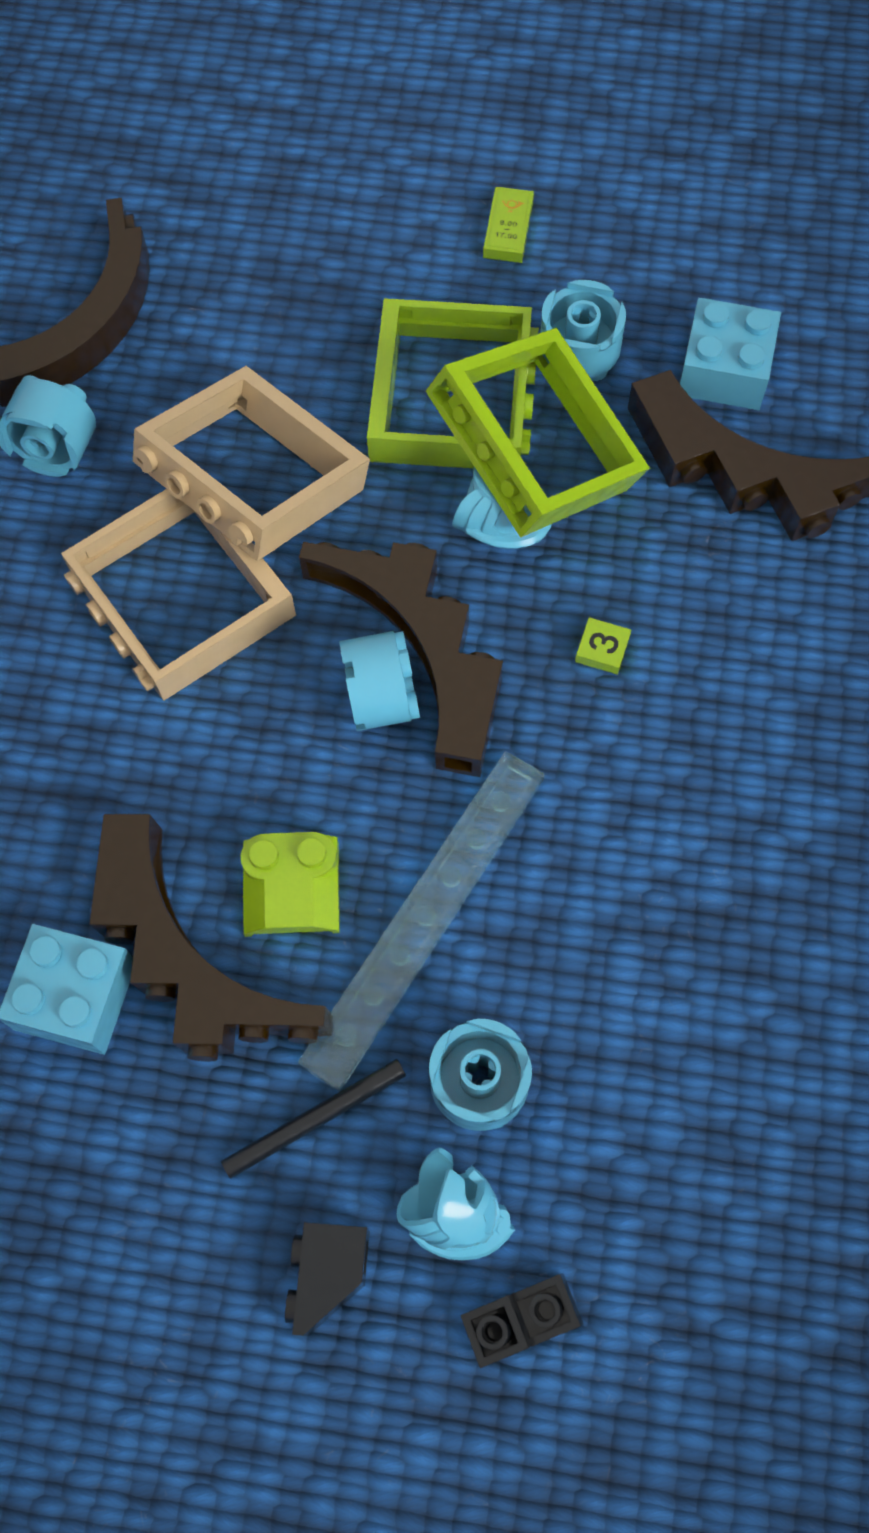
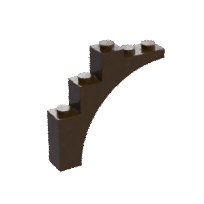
M671 370L636 381L631 385L628 410L669 487L683 482L686 484L693 483L701 479L705 474H708L730 514L743 509L747 511L755 510L769 500L791 541L805 536L815 538L824 534L830 529L838 508L839 510L851 508L861 499L869 497V457L853 459L810 458L788 454L750 441L729 430L709 416L681 387Z
M303 542L299 555L303 578L343 590L366 602L384 615L400 632L403 631L404 637L412 645L423 663L432 684L439 717V730L435 748L436 769L481 777L502 682L503 661L497 660L483 652L463 653L469 628V604L461 603L459 600L447 596L431 597L437 575V550L429 549L419 543L401 544L393 542L390 557H385L371 550L357 552L341 549L328 542H320L318 544Z
M150 814L103 815L90 925L105 937V941L110 943L132 944L135 938L130 983L143 994H146V999L158 1002H171L175 1000V995H177L173 1044L183 1052L188 1053V1059L211 1062L218 1060V1054H234L235 1034H239V1040L252 1043L268 1042L269 1035H288V1041L301 1044L317 1043L318 1036H332L333 1015L326 1006L299 1004L272 998L237 983L210 965L187 938L171 905L163 873L162 828Z

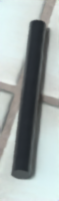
M398 1059L391 1061L223 1159L221 1163L228 1177L231 1179L406 1077Z

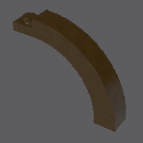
M122 198L106 200L110 243L108 257L100 279L89 296L69 316L48 330L31 338L0 346L1 407L8 405L15 389L24 376H35L62 386L78 380L113 352L135 322L148 288L150 272L149 252L142 227L136 226L134 214H126Z

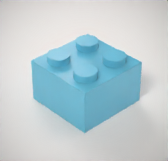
M698 297L680 380L681 387L694 399L760 410L770 377L781 312Z
M32 924L0 1008V1021L14 1031L105 1055L130 984L133 957L123 947Z

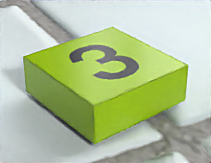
M589 617L575 662L618 675L632 630Z

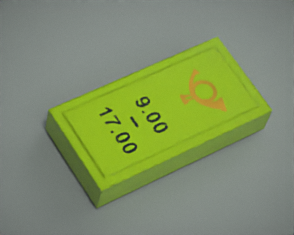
M495 187L483 247V258L522 263L533 207L534 191Z

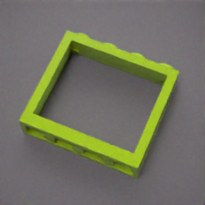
M384 298L367 431L370 462L474 469V465L455 436L389 432L400 336L515 342L536 335L539 332V328L531 327L532 307ZM535 362L516 368L514 374L509 440L520 456L529 455L531 430L523 429L524 419L532 420L534 394L526 393V384L535 385Z
M557 328L446 364L425 391L520 538L627 491L650 469ZM542 354H545V356L549 360V364ZM535 362L608 473L547 498L473 383ZM451 391L453 393L452 397L447 392ZM526 508H528V510L531 513L529 517L524 511Z

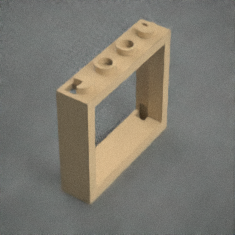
M247 366L134 429L133 462L142 469V472L148 473L163 485L172 496L183 501L198 513L206 523L213 525L228 537L235 546L242 548L257 561L363 491L370 458ZM237 409L321 473L323 477L261 516L177 450L174 445Z
M167 489L61 553L69 569V572L64 574V577L76 595L82 592L87 595L90 602L85 605L100 627L106 623L114 632L109 636V639L123 659L129 655L133 658L138 666L132 670L147 692L154 688L163 701L296 616L292 594L263 558L257 561L242 548L235 546L228 537L213 525L206 523L198 513L179 498L172 496ZM192 513H195L265 603L162 669H159L92 578V575Z

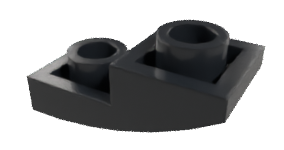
M563 1273L460 1315L480 1368L584 1325Z

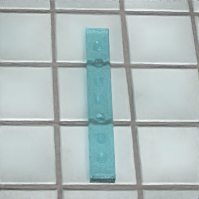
M507 751L503 753L331 1011L333 1015L332 1036H318L317 1043L309 1044L298 1061L299 1066L339 1092L342 1090L543 782L544 772Z

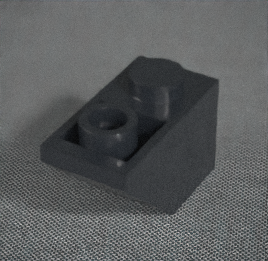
M304 1222L303 1235H294L291 1267L299 1268L297 1290H288L285 1308V1323L293 1324L292 1335L309 1336L365 1286L370 1231L367 1227Z

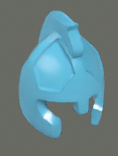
M475 467L467 496L461 501L452 522L454 528L465 532V534L470 535L476 540L504 549H518L538 543L551 528V525H548L520 538ZM526 508L524 511L529 517L531 513L528 510V508Z
M437 1148L423 1161L419 1171L418 1184L402 1195L397 1206V1220L401 1226L409 1230V1235L421 1247L440 1257L462 1261L488 1256L498 1250L515 1231L510 1221V1215L504 1205H498L497 1197L491 1185L473 1165L465 1173L457 1174L453 1171V1156L448 1151Z

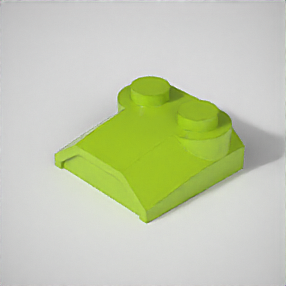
M319 832L259 834L243 841L241 864L243 867V928L245 937H252L253 934L323 931L340 933L339 843L337 837Z

